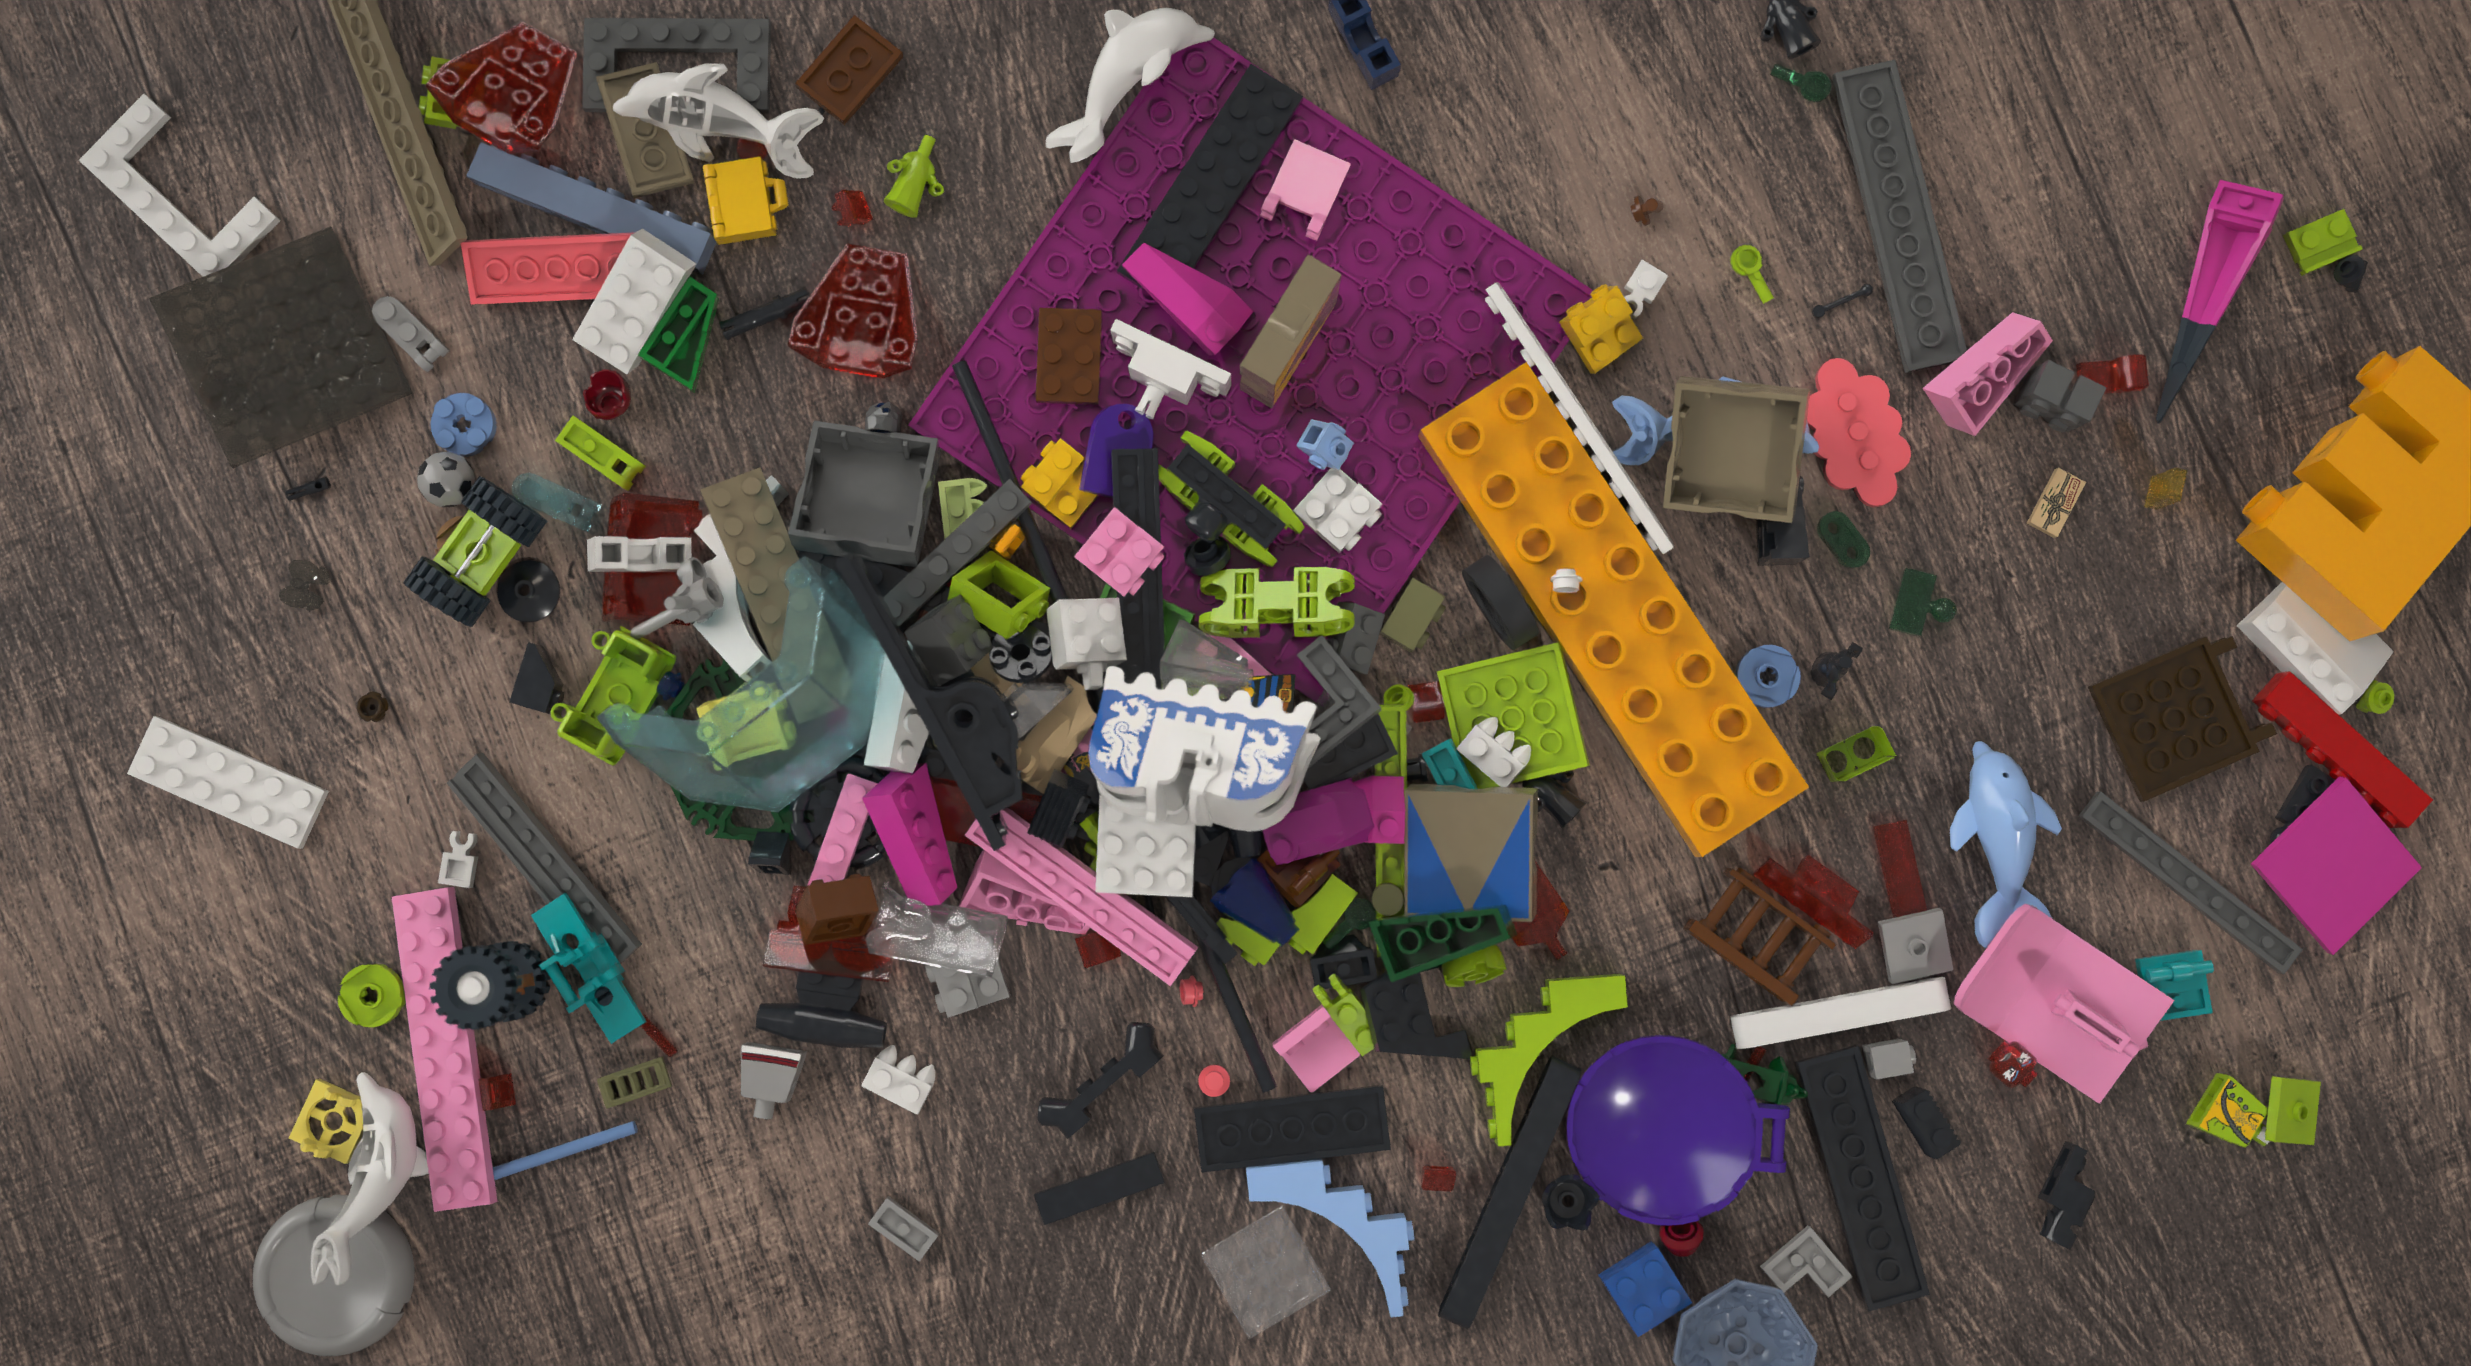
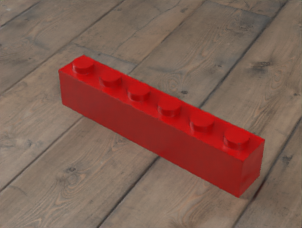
M2290 671L2276 673L2252 700L2259 707L2258 712L2264 718L2272 722L2275 721L2283 729L2282 733L2286 738L2303 746L2306 749L2305 754L2312 761L2323 764L2330 771V777L2335 780L2339 776L2347 778L2387 827L2409 828L2433 801L2429 795Z

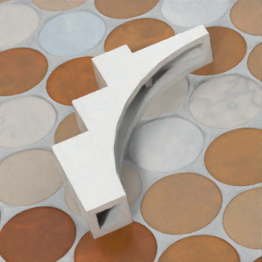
M771 475L766 482L776 506H778L789 493ZM708 514L700 521L699 526L694 531L717 555L714 559L705 562L703 566L706 571V578H711L719 586L724 598L723 607L714 611L707 621L697 623L696 621L693 625L743 680L752 684L772 665V662L760 645L754 632L747 602L711 516Z

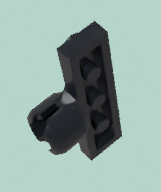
M1189 444L1184 447L1167 468L1169 472L1199 496L1198 502L1185 517V522L1193 533L1208 543L1214 542L1224 529L1232 524L1266 550L1286 526L1283 521Z

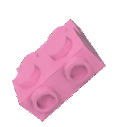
M1114 507L1074 557L1125 597L1128 592L1134 595L1145 582L1141 578L1142 574L1148 567L1154 571L1165 555L1161 553L1164 548L1162 544Z

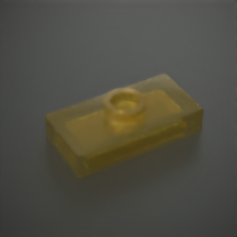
M2175 467L2152 476L2144 507L2157 510L2181 501L2188 470Z

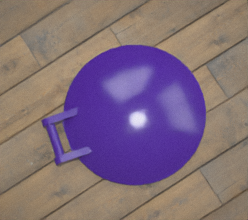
M1670 1035L1645 1036L1629 1040L1608 1050L1583 1074L1574 1090L1568 1109V1146L1573 1163H1575L1583 1181L1594 1188L1600 1196V1201L1603 1200L1618 1210V1213L1654 1225L1687 1224L1696 1222L1701 1217L1707 1216L1716 1210L1720 1211L1738 1196L1739 1191L1744 1187L1748 1179L1751 1178L1754 1171L1786 1172V1161L1783 1160L1785 1125L1786 1119H1789L1790 1107L1757 1103L1750 1086L1738 1069L1720 1053L1704 1044ZM1763 1118L1773 1119L1770 1157H1761Z

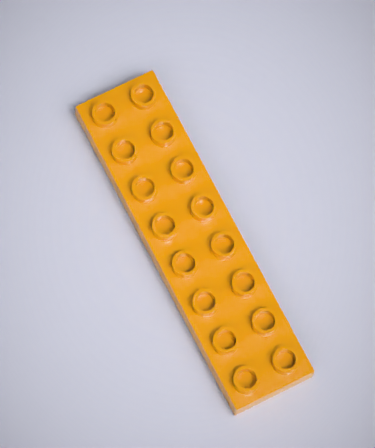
M1527 362L1420 430L1418 437L1552 641L1554 643L1559 642L1567 664L1695 857L1705 856L1809 788ZM1559 569L1575 570L1576 575L1582 577V582H1579V591L1572 593L1553 591V582L1550 581L1551 576L1556 575V571Z

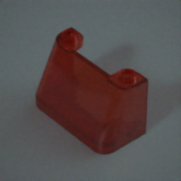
M623 492L611 499L607 537H628V539L690 538L691 534L695 532L694 529L699 526L703 513L701 509H698L699 501ZM604 572L602 620L612 623L641 624L667 610L664 605L665 599L672 597L683 583L678 578L677 572ZM676 619L665 626L687 627L690 626V623H684L682 620Z

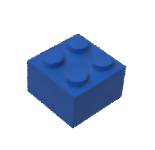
M1652 1241L1598 1274L1637 1337L1692 1303L1659 1248Z

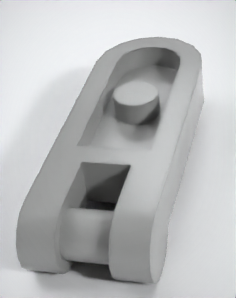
M381 297L373 305L372 315L376 323L427 373L434 367L432 363L440 356L444 357L450 351L402 302L394 297ZM428 343L431 347L422 354L420 350Z

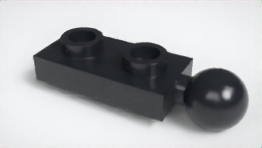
M2306 765L2275 817L2284 823V826L2273 830L2270 835V843L2287 829L2335 779L2313 765Z

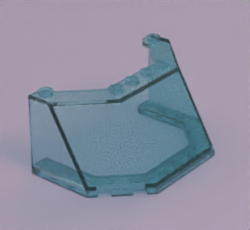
M805 556L787 570L785 585L790 593L780 657L697 721L671 718L664 707L659 705L648 714H640L625 704L610 706L597 716L598 720L618 746L689 800L779 812L865 746L869 740L885 651L854 595L836 571Z

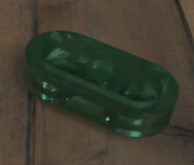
M1832 511L1820 518L1817 524L1818 535L1842 566L1854 569L1868 561L1870 557L1869 544L1844 513ZM1829 523H1834L1837 526L1835 534L1829 532ZM1848 548H1853L1856 551L1854 559L1847 555Z

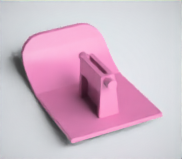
M2024 904L2010 915L1966 976L1957 991L1954 1005L1958 1010L1988 1028L2020 1051L2028 1054L2029 1057L2100 1104L2127 1065L2139 1052L2140 1047L2174 1000L2036 907Z

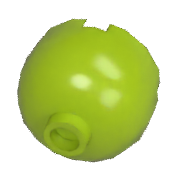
M1497 944L1442 964L1445 985L1449 987H1464V981L1476 980L1475 984L1483 983L1504 974V970H1507L1503 954Z

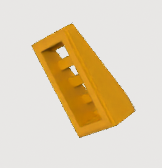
M1011 523L990 543L989 547L1002 558L1009 560L1025 540V536L1017 525Z

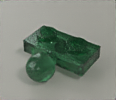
M1910 568L1904 569L1888 629L1920 637L1927 613H1931L1936 621L1942 623L1949 622L1956 616L1957 607L1951 599L1939 598L1936 601H1931L1937 575Z

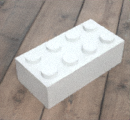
M644 229L633 233L626 242L572 340L625 374L630 373L639 366L642 359L638 356V353L686 283L696 263Z

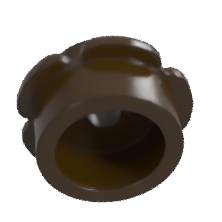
M368 692L357 702L359 716L367 722L383 720L386 716L385 712L389 709L387 699L382 698L378 692ZM372 704L376 706L375 710H371Z

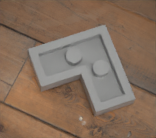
M1808 1225L1760 1266L1783 1293L1805 1274L1810 1276L1827 1297H1830L1852 1278V1275Z

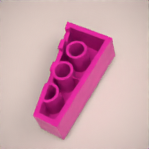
M926 763L916 764L913 773L891 771L862 797L911 907L941 905L957 889Z

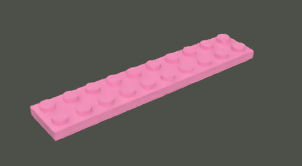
M455 887L393 896L392 904L433 1209L436 1212L493 1204L497 1202L474 1030L470 1028L463 1030L457 1028V1024L449 1025L446 1023L447 1017L445 1015L439 1016L435 1011L440 1008L438 1003L432 1004L430 997L436 996L435 989L429 990L430 982L436 981V977L432 975L434 969L442 966L439 962L444 957L451 956V952L463 949Z

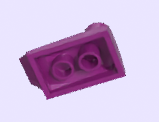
M1350 778L1298 792L1293 808L1280 822L1264 829L1263 834L1271 857L1279 865L1366 842L1369 840L1368 835L1375 826L1365 791L1356 787Z

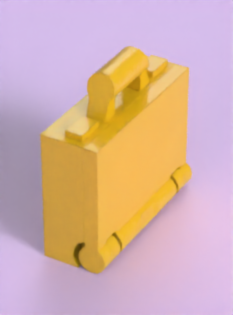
M761 157L703 165L713 236L719 245L777 235L776 217L773 214L788 207L789 203L785 181L767 177L769 173L766 161H763ZM769 187L774 188L775 204L771 202Z

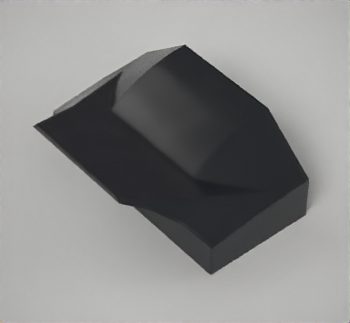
M1354 934L1324 939L1319 945L1316 954L1310 958L1314 987L1320 985L1324 989L1333 988L1329 977L1334 973L1346 986L1370 982L1378 978L1373 949L1364 946Z

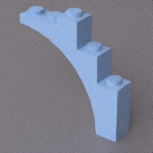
M1322 1158L1246 1167L1249 1201H1276L1300 1206L1324 1216L1342 1228L1363 1249L1376 1268L1384 1287L1390 1317L1403 1316L1402 1306H1408L1406 1286L1400 1287L1399 1274H1405L1403 1254L1397 1255V1251L1409 1250L1408 1241L1414 1240L1412 1221H1406L1404 1213L1367 1216V1213L1372 1212L1371 1193H1364L1363 1185L1325 1189V1185L1331 1184L1329 1165H1323Z

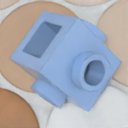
M1311 419L1296 446L1310 457L1308 461L1315 467L1325 470L1326 467L1339 470L1347 459L1354 442L1344 435L1346 430L1333 422L1326 423Z

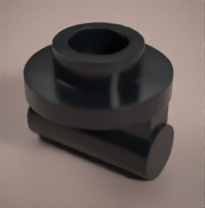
M2357 255L2343 258L2334 269L2335 280L2345 286L2346 291L2357 293L2368 262Z

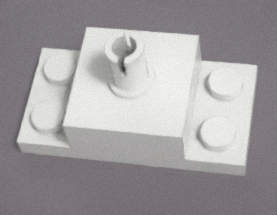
M1115 319L1110 330L1113 343L1117 345L1116 349L1132 357L1128 365L1130 378L1147 386L1135 409L1136 412L1144 415L1148 404H1150L1145 414L1147 418L1154 419V415L1164 395L1187 405L1197 384L1202 385L1200 389L1215 397L1218 394L1227 395L1231 387V373Z

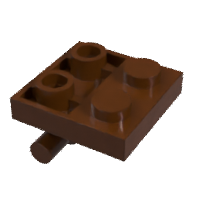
M1267 848L1252 863L1296 909L1341 865L1335 859L1340 854L1339 849L1277 865Z

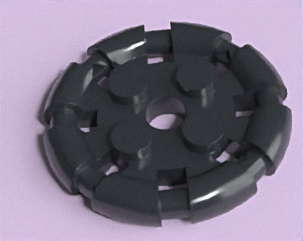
M849 757V760H838V758L826 760L808 771L810 775L803 782L799 781L794 790L789 811H792L793 824H790L791 831L800 849L812 855L814 862H816L821 846L815 841L820 835L825 838L844 782L840 783L839 773L849 772V774L871 780L875 783H879L886 777L878 768L864 765L865 759ZM821 783L827 789L822 791L818 797L812 790ZM805 810H814L815 822L806 823ZM868 815L850 868L855 867V870L866 868L878 862L884 857L883 853L886 851L880 838L874 845L866 839L873 831L877 832L870 815Z

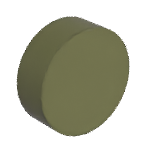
M1382 883L1374 889L1371 900L1373 907L1378 913L1390 916L1400 911L1403 906L1404 897L1400 888L1395 884Z

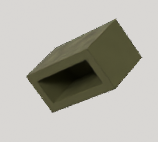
M1412 578L1380 631V635L1410 653L1413 652L1415 647L1421 650L1430 636V633L1425 630L1431 620L1437 623L1446 609V606L1441 604L1445 596Z

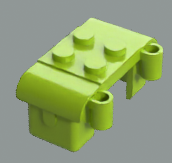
M620 626V630H616L612 634L598 631L592 636V645L596 649L602 650L601 653L605 655L604 659L576 707L557 703L551 708L550 712L551 717L555 721L562 722L557 730L558 736L612 766L616 765L623 757L676 662V655L643 637L640 639L632 637L631 631L623 626ZM607 637L606 645L602 646L603 638ZM565 708L566 715L562 718L561 712Z

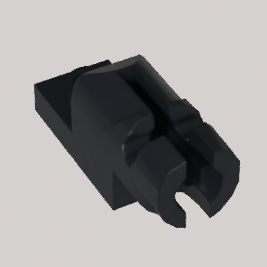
M2065 1141L2038 1195L2039 1199L2053 1205L2051 1210L2047 1209L2044 1224L2039 1234L2070 1250L2077 1238V1235L2072 1232L2070 1226L2083 1227L2084 1220L2095 1199V1190L2074 1180L2075 1176L2080 1174L2086 1165L2085 1156L2088 1151Z

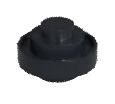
M1221 536L1212 543L1198 538L1187 547L1184 553V561L1191 573L1198 576H1207L1220 571L1228 564L1231 558V549L1227 541Z

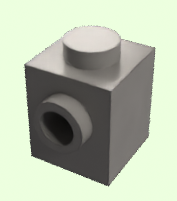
M1894 1039L1862 1045L1868 1077L1882 1079L1914 1073L1913 1064H1916V1055L1913 1046L1909 1045L1908 1041Z

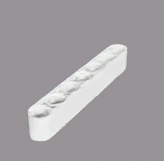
M1935 977L1795 1003L1793 1006L1784 1005L1731 1016V1023L1736 1048L1744 1049L1950 1010L1951 1004L1945 977Z

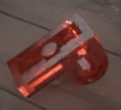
M2128 355L2110 361L2080 362L2076 365L2077 378L2082 375L2107 387L2104 394L2139 392L2149 387L2146 355Z

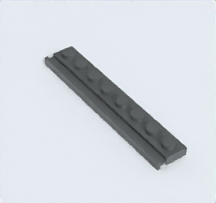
M483 752L476 754L456 773L453 779L447 782L448 786L547 904L562 894L567 893L590 932L595 931L596 935H603L620 964L642 945Z

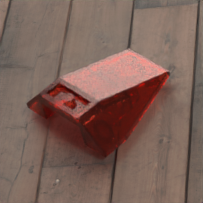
M521 22L444 63L426 83V88L454 124L508 154L536 151L541 148L556 129L578 52L525 22Z
M847 243L796 314L787 343L788 347L821 368L884 379L912 369L918 345V335L908 254Z

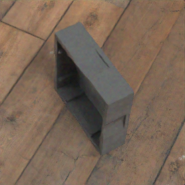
M814 421L805 457L804 480L797 493L788 533L794 549L841 557L852 553L854 558L861 556L862 560L916 567L920 560L941 456L938 438L897 432L878 433L855 426Z

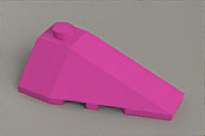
M1143 243L1121 265L1208 356L1216 355L1253 313L1251 308L1231 288L1146 243Z
M1371 775L1353 781L1352 783L1356 787L1365 791L1375 826L1368 835L1369 840L1366 843L1404 844V777Z

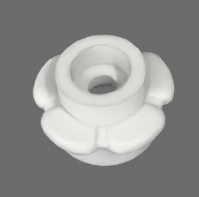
M1559 569L1556 571V575L1551 576L1550 581L1553 582V591L1572 593L1579 591V582H1582V577L1577 576L1576 571L1573 569Z

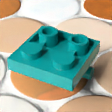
M2190 950L2135 959L2137 975L2174 1000L2160 1021L2213 1013L2206 974L2213 973L2214 966L2211 960L2204 961L2202 950Z

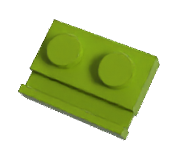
M2345 209L2283 235L2295 263H2298L2301 269V276L2363 249L2355 239L2357 235Z

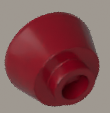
M1696 1221L1681 1225H1661L1659 1234L1661 1241L1672 1254L1686 1257L1692 1255L1698 1249L1704 1237V1230L1701 1223Z

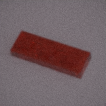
M1907 820L1873 826L1893 918L1926 911L1927 907Z

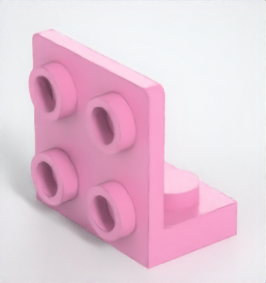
M1322 1004L1272 1043L1274 1049L1285 1059L1311 1093L1360 1056V1053L1333 1021Z

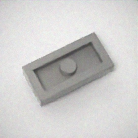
M889 1196L868 1223V1225L919 1262L940 1234Z

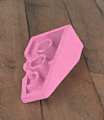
M984 849L974 865L958 909L989 921L998 922L999 917L1017 920L1016 925L1027 926L1028 922L1044 924L1049 930L1086 935L1090 928Z

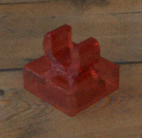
M842 190L834 195L837 202L832 205L831 209L832 211H841L843 217L837 222L838 226L865 225L873 220L863 191Z
M512 1073L478 1079L483 1111L516 1105Z

